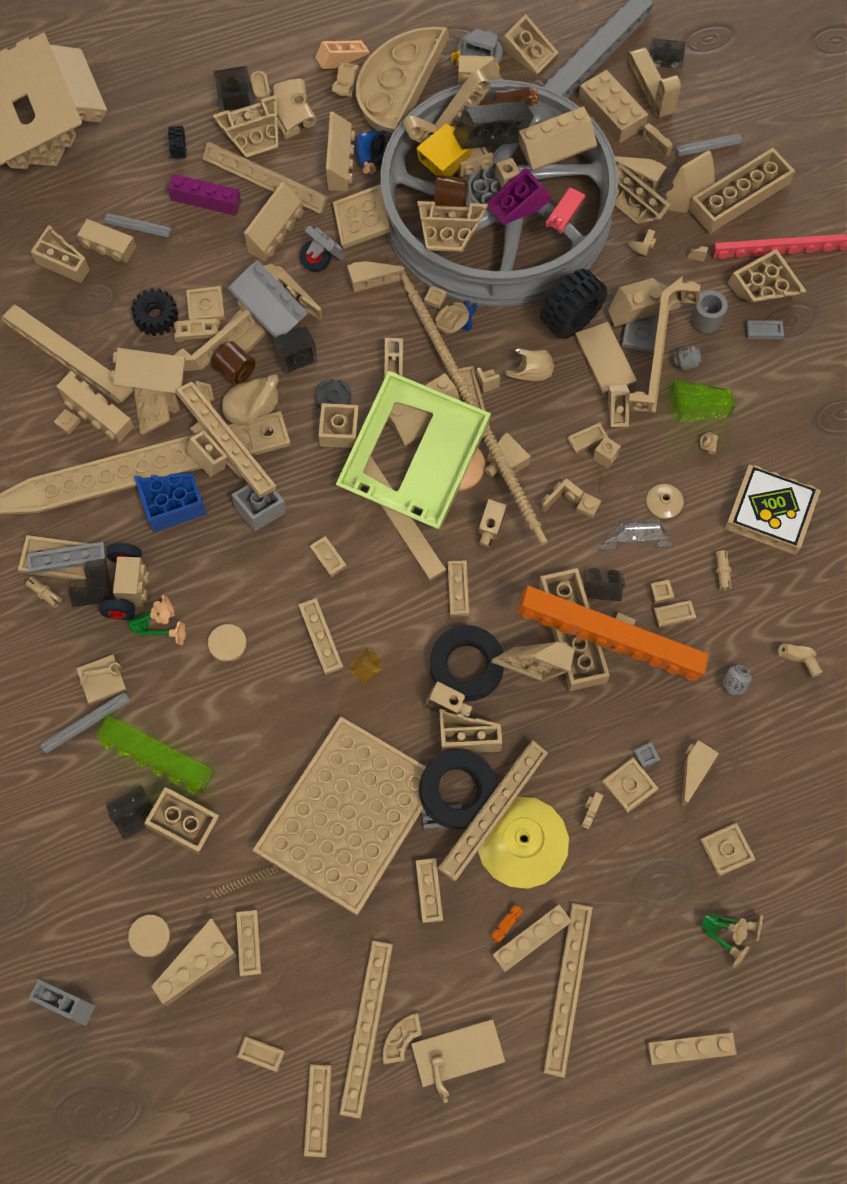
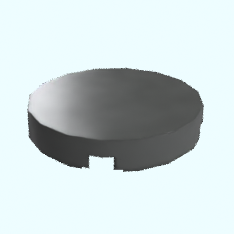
M328 379L318 385L315 401L320 409L322 403L349 405L351 402V391L345 382Z

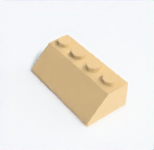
M584 106L519 131L518 144L532 171L597 147L592 122Z
M330 112L326 162L328 190L349 191V184H352L353 180L350 170H353L351 155L354 156L352 141H355V131H352V124L334 112Z
M281 182L244 232L248 253L265 262L269 257L273 256L275 248L283 242L287 232L292 230L295 221L303 214L302 201L285 182Z
M446 373L424 385L462 401L456 386ZM395 403L387 423L406 447L424 436L433 414Z

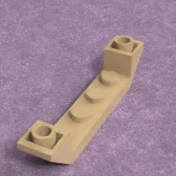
M240 301L237 303L242 313L193 355H190L183 348L174 354V356L186 358L184 371L202 370L213 360L219 348L227 342H235L255 325L256 318Z

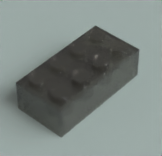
M525 101L469 106L464 108L453 135L462 150L518 143L519 131L528 128L534 116Z

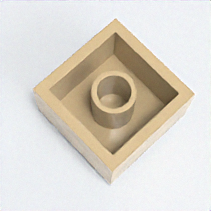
M322 403L319 426L320 446L353 448L358 438L359 406Z

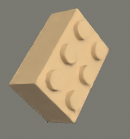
M165 787L144 824L145 827L199 855L217 824L219 815Z

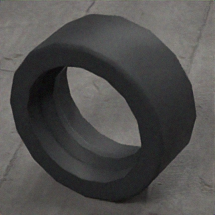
M382 130L376 135L371 147L373 162L382 165L387 144L393 133Z

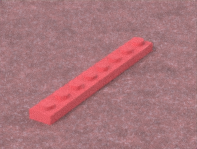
M847 234L715 243L712 256L713 259L743 258L748 256L760 257L775 249L780 254L829 252L833 250L846 251Z

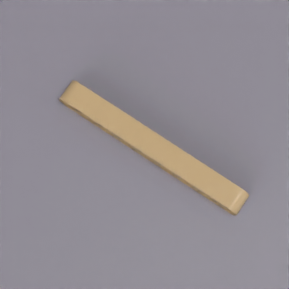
M13 304L1 317L9 327L117 403L122 404L133 392L132 387L113 385L114 381H111L110 370L17 305Z

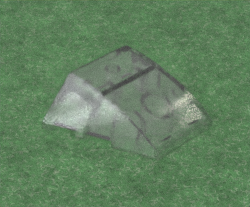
M661 520L619 521L597 548L598 551L617 550L619 543L653 541L654 548H673V544Z

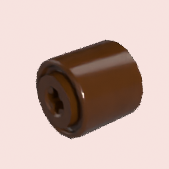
M438 175L434 197L436 206L466 207L469 190L467 179Z
M231 341L219 348L213 357L212 365L231 383L237 385L250 377L256 362L240 346Z

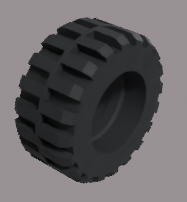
M588 269L575 270L574 273H570L565 279L560 281V284L553 289L551 294L548 295L547 300L544 301L543 307L540 310L542 323L558 338L568 339L574 336L575 333L580 332L588 325L602 308L608 295L607 287Z

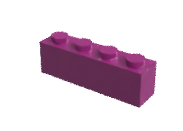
M175 174L172 175L168 185L171 201L234 216L237 215L241 204L239 189Z

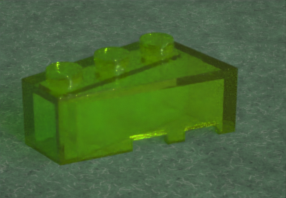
M675 379L673 381L671 394L677 422L730 417L735 408L732 390Z

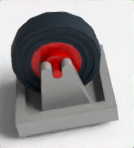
M309 225L305 231L314 238L303 245L300 251V260L306 269L311 272L324 270L328 267L332 254L341 261L345 258L346 255L341 252L343 248L318 227L313 229Z

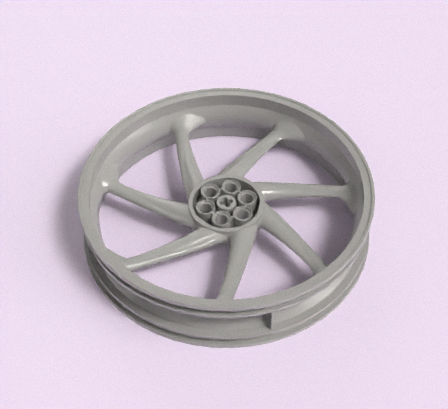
M489 80L491 87L482 100H495L496 89H504L505 86L530 87L531 102L530 106L514 108L513 116L479 118L477 106L466 121L482 119L522 121L493 153L492 167L462 176V178L467 179V184L469 185L466 207H469L470 203L486 204L502 189L495 176L496 163L511 158L519 145L520 130L580 107L564 96L541 86L512 80ZM464 84L433 95L419 104L400 122L387 144L382 160V197L392 231L386 234L393 251L402 264L428 287L434 286L447 291V297L461 302L470 300V304H476L477 302V305L491 307L516 306L547 298L553 289L560 284V281L565 279L570 273L580 269L589 270L603 250L608 238L618 189V171L614 153L605 134L591 117L597 147L580 153L588 164H550L535 171H532L529 165L517 166L519 172L527 168L537 180L570 175H588L600 188L599 211L591 232L587 236H583L570 222L563 230V233L572 241L571 250L566 254L540 266L512 271L520 240L523 217L504 225V249L499 271L479 270L451 262L433 251L427 250L425 240L411 234L402 222L398 212L396 185L404 184L435 197L436 183L413 177L407 173L405 162L421 143L409 137L403 122L408 116H416L435 125ZM548 202L537 212L548 219L555 210V207ZM487 207L474 232L495 222L501 223V221Z

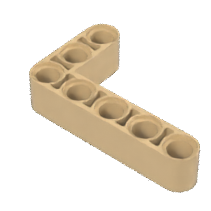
M645 47L628 52V62L655 116L661 118L674 114L681 89L678 76L662 80Z
M474 71L435 125L416 116H408L404 120L403 126L409 137L423 143L446 123L450 127L453 125L457 129H461L491 87L489 80L483 71Z

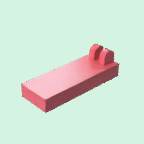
M570 187L546 221V227L549 228L551 226L561 234L585 200V194Z

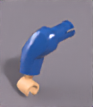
M375 129L367 133L361 132L355 140V156L360 166L364 167L362 170L365 174L376 172V167L371 163L372 160L369 153L371 142L374 141L378 134Z

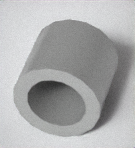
M707 290L700 294V303L694 305L691 314V323L698 331L712 333L721 327L728 308L725 296L714 290Z

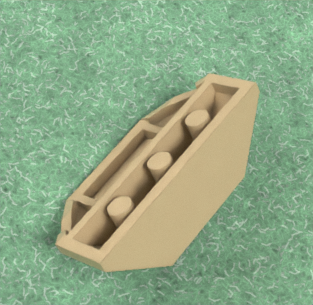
M619 163L617 166L618 189L615 206L637 224L660 220L672 205Z
M654 278L619 287L608 309L613 326L659 314L661 295L668 287ZM674 304L669 311L681 308V304Z

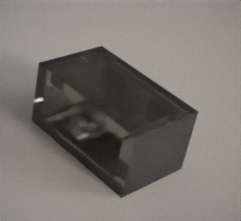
M652 38L649 55L656 67L681 69L684 59L685 41Z

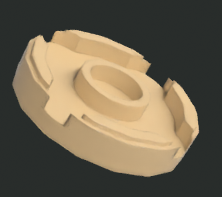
M452 303L453 305L450 307L447 305L438 312L435 318V325L440 332L445 334L453 333L466 324L469 319V311L463 303Z
M224 624L211 632L208 638V647L215 659L221 662H233L243 656L247 648V640L244 632L239 627L233 624Z
M145 915L138 918L132 924L128 940L130 947L136 954L143 957H155L167 949L171 932L168 924L162 918L156 915Z

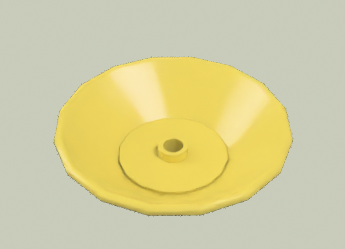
M517 796L481 845L478 853L482 865L494 879L509 887L529 889L546 884L560 872L568 856L569 836L563 819L552 806L537 798ZM520 837H527V842H521Z

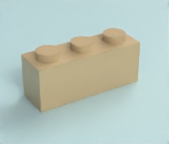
M89 219L85 221L77 234L82 247L95 250L100 255L110 256L116 261L127 263L136 249L132 236Z

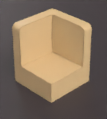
M480 367L477 368L476 377L482 393L500 387L499 374L495 375L493 369L482 372Z

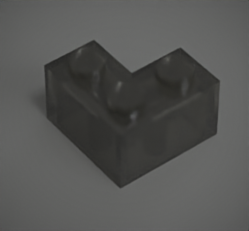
M106 558L86 561L84 566L86 580L71 582L68 589L72 608L99 604L113 597Z

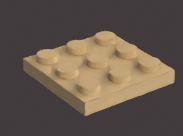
M381 184L333 202L340 241L344 249L392 231L383 202Z

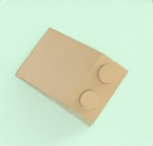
M526 14L498 41L510 57L536 75L559 53Z

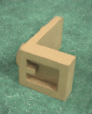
M566 478L562 483H557L551 495H546L543 498L541 511L545 513L562 494H564L567 500L578 504L584 492Z

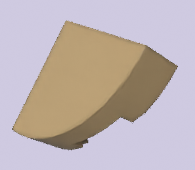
M700 246L699 249L692 248L687 258L704 262L709 247Z

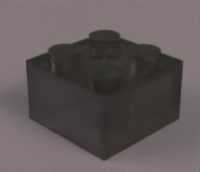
M247 66L213 71L221 111L254 105Z
M307 326L296 328L292 332L281 334L273 339L276 358L284 374L317 362L315 342Z

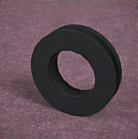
M459 626L446 631L438 638L432 648L430 670L435 684L438 681L464 694L465 698L463 701H476L488 696L497 688L503 676L504 667L491 663L493 658L503 654L500 643L491 633L476 626ZM471 646L480 650L487 661V669L484 674L472 681H463L454 677L448 669L447 661L455 649Z
M452 750L439 755L425 768L419 783V796L425 812L433 821L446 828L464 829L468 828L498 784L492 768L482 757L466 750ZM454 769L463 770L469 773L475 780L477 797L474 804L464 810L453 809L442 800L439 792V782L447 771Z

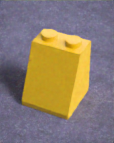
M447 123L416 148L419 161L437 177L438 175L452 176L460 168V163L466 161L473 153V143L467 137L463 138L456 127L453 125L450 127Z

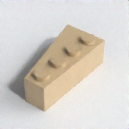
M211 918L151 987L162 1004L168 1006L234 959L237 954Z

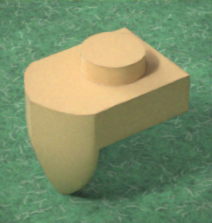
M649 229L643 243L629 242L628 245L636 253L647 256L649 249H653L656 243L654 238L655 231Z

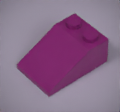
M525 168L486 204H488V208L501 223L505 225L539 211L552 198L544 186Z

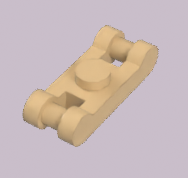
M218 319L174 322V341L183 342L184 340L212 338L220 332L218 330L220 321Z

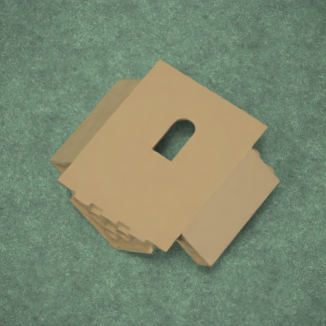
M45 32L32 39L26 38L16 43L17 46L10 50L6 48L0 51V165L7 163L11 168L27 169L29 164L57 166L65 148L71 147L76 137L74 128L80 126L82 121L102 122L107 112L82 50L79 48L50 45ZM28 95L35 112V118L29 124H22L13 102Z

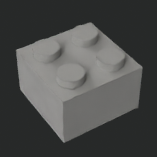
M248 484L232 494L234 508L254 532L286 513L285 502L276 490L259 498Z

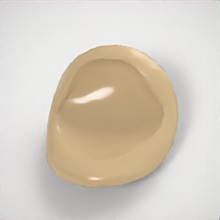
M276 374L269 375L268 377L241 382L230 388L222 400V412L225 418L236 425H248L256 420L257 417L267 415L273 411L278 404V391L276 388L279 381Z

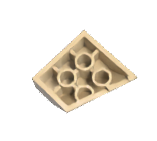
M459 55L458 85L464 84L476 70L483 71L488 80H503L494 56Z
M777 249L735 271L728 281V284L738 297L752 303L807 292Z
M562 641L514 647L493 658L491 663L544 682L570 671L575 648L568 646V643Z

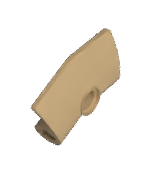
M291 79L273 86L274 95H277V115L287 132L300 123L305 128H310L316 124L317 118L307 103L306 83L304 80Z

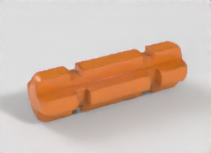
M514 905L510 910V914L508 913L498 925V929L494 930L491 937L495 941L501 942L504 934H507L516 922V918L521 916L523 910L519 906Z

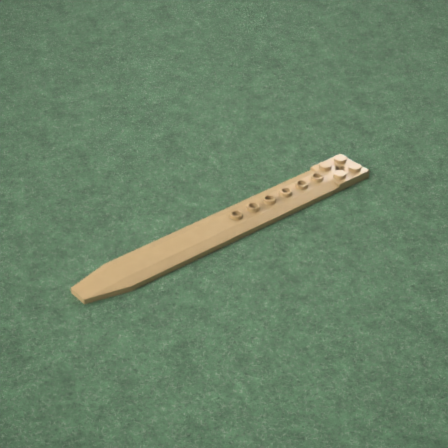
M281 411L257 417L256 420L248 425H228L251 455H259L291 446ZM266 430H269L270 432H273V434H271V436H264V435H263V434L266 433ZM195 435L185 436L29 478L0 493V515L39 513L136 487L137 484L134 476H141V478H148L151 475L165 477L170 474H183L202 469L187 452L189 439Z

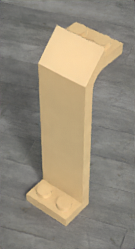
M682 276L662 292L649 394L645 395L644 392L639 391L634 392V394L630 393V411L656 413L669 310L677 303L699 304L701 284L692 281L683 283Z

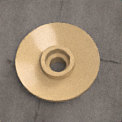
M656 485L647 494V508L658 518H673L683 508V496L672 485ZM663 497H667L669 500L665 501Z

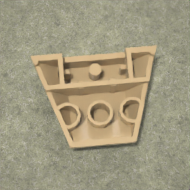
M277 95L261 99L260 103L232 112L227 110L212 115L245 158L278 148Z
M709 150L679 169L672 182L674 184L673 189L666 193L668 197L666 201L672 205L668 209L669 211L688 212L692 197L715 183L714 163Z
M417 201L426 249L430 251L463 252L484 215L488 204L470 203L469 207L436 206L435 202Z

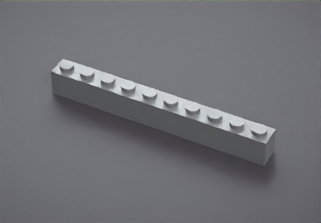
M628 0L623 8L620 7L613 18L610 17L603 28L600 27L593 38L588 39L583 48L578 49L573 58L568 59L563 68L558 69L556 75L546 82L544 88L568 99L651 15L653 2L650 0Z

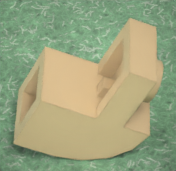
M342 62L338 67L337 81L332 86V92H336L340 96L352 97L357 83L359 65Z

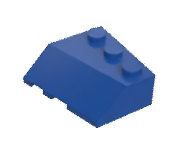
M193 473L170 474L165 477L151 475L148 478L134 476L153 533L207 515Z

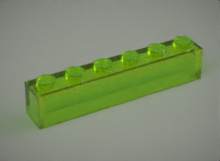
M109 715L96 735L100 740L99 744L107 749L111 747L116 749V753L124 758L128 756L134 758V763L141 767L145 765L151 767L150 771L159 776L162 774L168 776L170 782L179 785V783L185 785V789L193 794H196V792L203 794L214 775L211 768Z

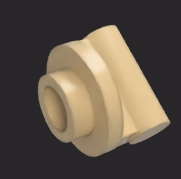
M711 432L704 434L700 439L701 449L708 451L709 454H715L718 436Z

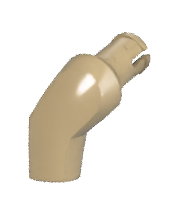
M785 643L778 648L780 657L792 662L805 663L812 678L823 673L815 658L817 653L813 648Z

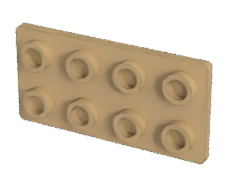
M133 388L139 429L142 435L169 422V411L173 413L180 411L177 394Z

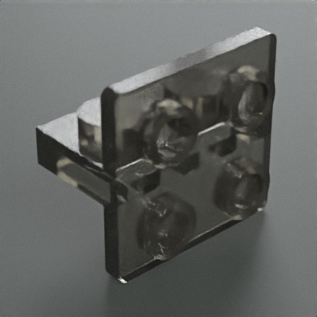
M597 568L585 570L584 590L588 599L622 601L625 581L620 571L608 570V572H602Z
M139 786L108 803L106 808L110 813L111 821L116 825L122 838L126 840L147 828L144 823L153 806L143 787Z

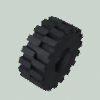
M151 288L150 292L144 290L142 296L140 294L137 295L138 300H133V305H131L133 319L141 332L144 331L146 335H149L150 332L152 336H156V333H159L160 336L164 335L163 331L170 332V327L174 328V322L178 321L179 314L175 300L167 291L162 293V290L157 288V291ZM152 310H162V313L157 317L149 316Z

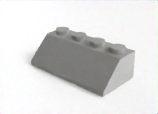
M258 260L228 287L230 292L278 342L308 314Z

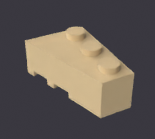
M48 225L31 250L36 264L76 282L82 283L90 270L85 257L72 245H69L61 235H58L50 225Z
M440 709L442 754L452 750H466L473 753L501 752V724L478 718L472 719L464 717L462 714L456 715Z

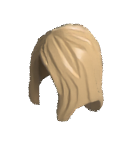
M518 348L515 352L522 354L520 366L515 370H507L505 372L506 376L523 381H544L551 377L554 363L552 356L547 350L533 351Z

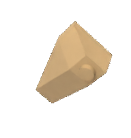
M272 264L264 265L309 315L319 320L322 319L321 308L283 268Z

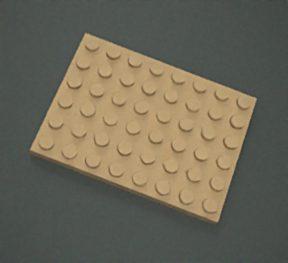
M340 717L254 847L253 852L358 916L424 809L419 796V783L426 766Z

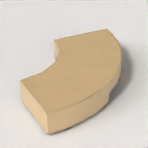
M418 1013L402 1019L391 1030L383 1049V1065L405 1061V1050L408 1044L414 1038L422 1035Z

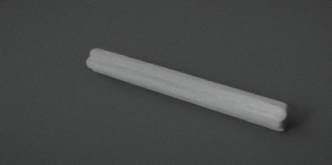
M125 692L116 696L40 744L42 750L45 753L52 751L129 703V697Z

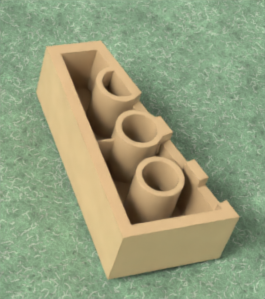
M70 371L56 386L64 401L63 405L70 411L72 409L75 410L81 419L89 420L95 429L104 431V434L109 439H115L120 443L134 428L131 419L113 404L108 405L107 400L100 393L95 395L94 391L84 380L80 383L74 372Z

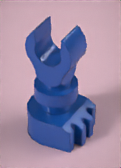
M470 300L465 303L469 311V319L461 328V330L468 332L473 324L472 314L477 311V302L471 308L469 307Z

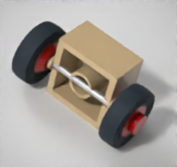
M116 543L109 545L107 548V559L116 563L113 594L116 599L101 602L100 614L106 618L114 620L132 619L135 615V607H144V601H147L148 591L146 583H149L150 573L146 570V564H143L141 560L142 551L137 546Z

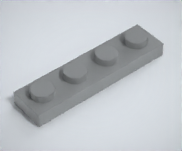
M104 542L27 554L28 572L30 574L107 562Z

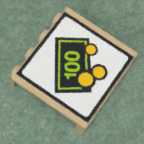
M748 465L724 529L797 555L801 549L821 490L816 489L812 485L799 483L795 479L785 478L776 472L763 470L759 466Z

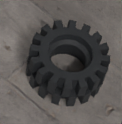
M168 127L171 158H186L187 149L184 127Z

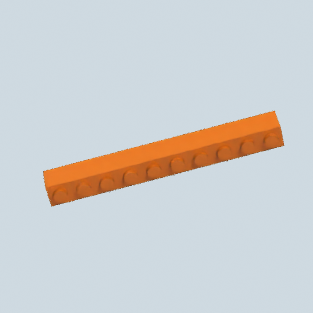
M527 586L521 594L516 614L522 615L525 619L538 621L544 626H551L562 633H569L581 640L591 641L599 647H607L615 653L628 655L634 660L644 661L652 667H660L671 674L681 675L690 681H697L705 675L708 653L531 586Z

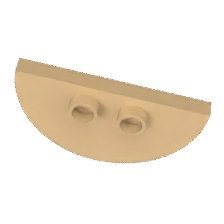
M425 27L397 35L377 48L365 61L357 78L356 96L364 118L378 132L385 130L394 133L400 122L414 109L449 40L446 27Z

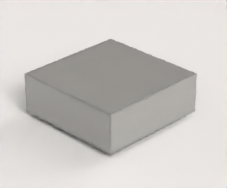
M652 742L633 750L642 769L661 760Z

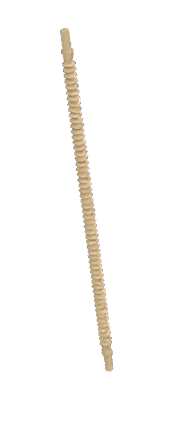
M404 271V275L400 276L404 289L409 293L408 297L422 324L425 325L424 328L427 329L426 331L429 333L428 335L431 337L430 339L433 341L447 372L450 373L449 375L452 377L451 379L454 381L460 396L463 397L462 400L479 408L477 402H474L475 399L470 393L471 391L468 389L460 370L457 369L458 366L455 365L456 363L453 361V357H451L439 330L435 326L430 314H428L429 312L426 310V306H424L418 291L415 290L414 284L410 282ZM487 426L482 438L487 443L486 446L489 447V451L493 459L496 460L495 463L498 464L500 472L503 473L502 476L505 477L504 480L507 482L509 490H512L511 494L514 495V499H517L518 507L521 508V512H524L525 520L529 521L530 529L534 531L537 539L543 546L548 541L540 528L541 524L535 518L536 514L533 513L534 510L531 509L529 501L526 500L527 497L524 496L522 488L519 487L520 483L517 482L515 474H512L513 470L510 469L508 461H505L504 453L501 452L499 444H496L495 436L492 435L490 427Z

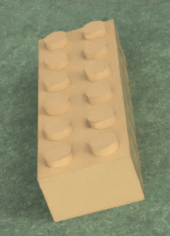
M771 148L693 196L689 211L711 234L791 184L795 170L774 148Z
M578 568L540 577V590L590 609ZM551 627L555 642H566L568 646L575 648L571 669L569 672L564 673L569 691L608 682L610 674L602 647L597 646L591 641L581 640L575 635L562 633L558 629Z

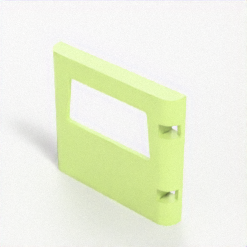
M388 371L336 486L439 530L446 519L485 433L491 413ZM395 403L433 414L398 491H394L364 474L365 467ZM361 487L369 488L368 493L360 491ZM414 508L423 511L421 516L412 513Z

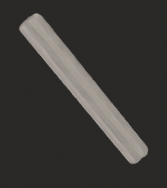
M738 133L676 147L677 156H684L740 144L742 137Z
M107 213L104 219L107 224L164 237H170L172 232L171 228L110 213Z

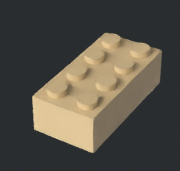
M608 70L580 85L579 101L619 144L643 130L644 126H646L648 113Z

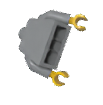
M475 29L470 34L461 37L456 52L451 54V62L453 63L457 59L456 63L458 66L459 55L462 53V55L494 56L498 66L501 62L503 48L500 42L497 41L498 36L496 34H493L491 31Z

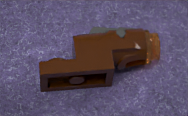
M505 86L504 89H496L495 100H482L479 103L478 117L513 116L514 108L537 104V89Z

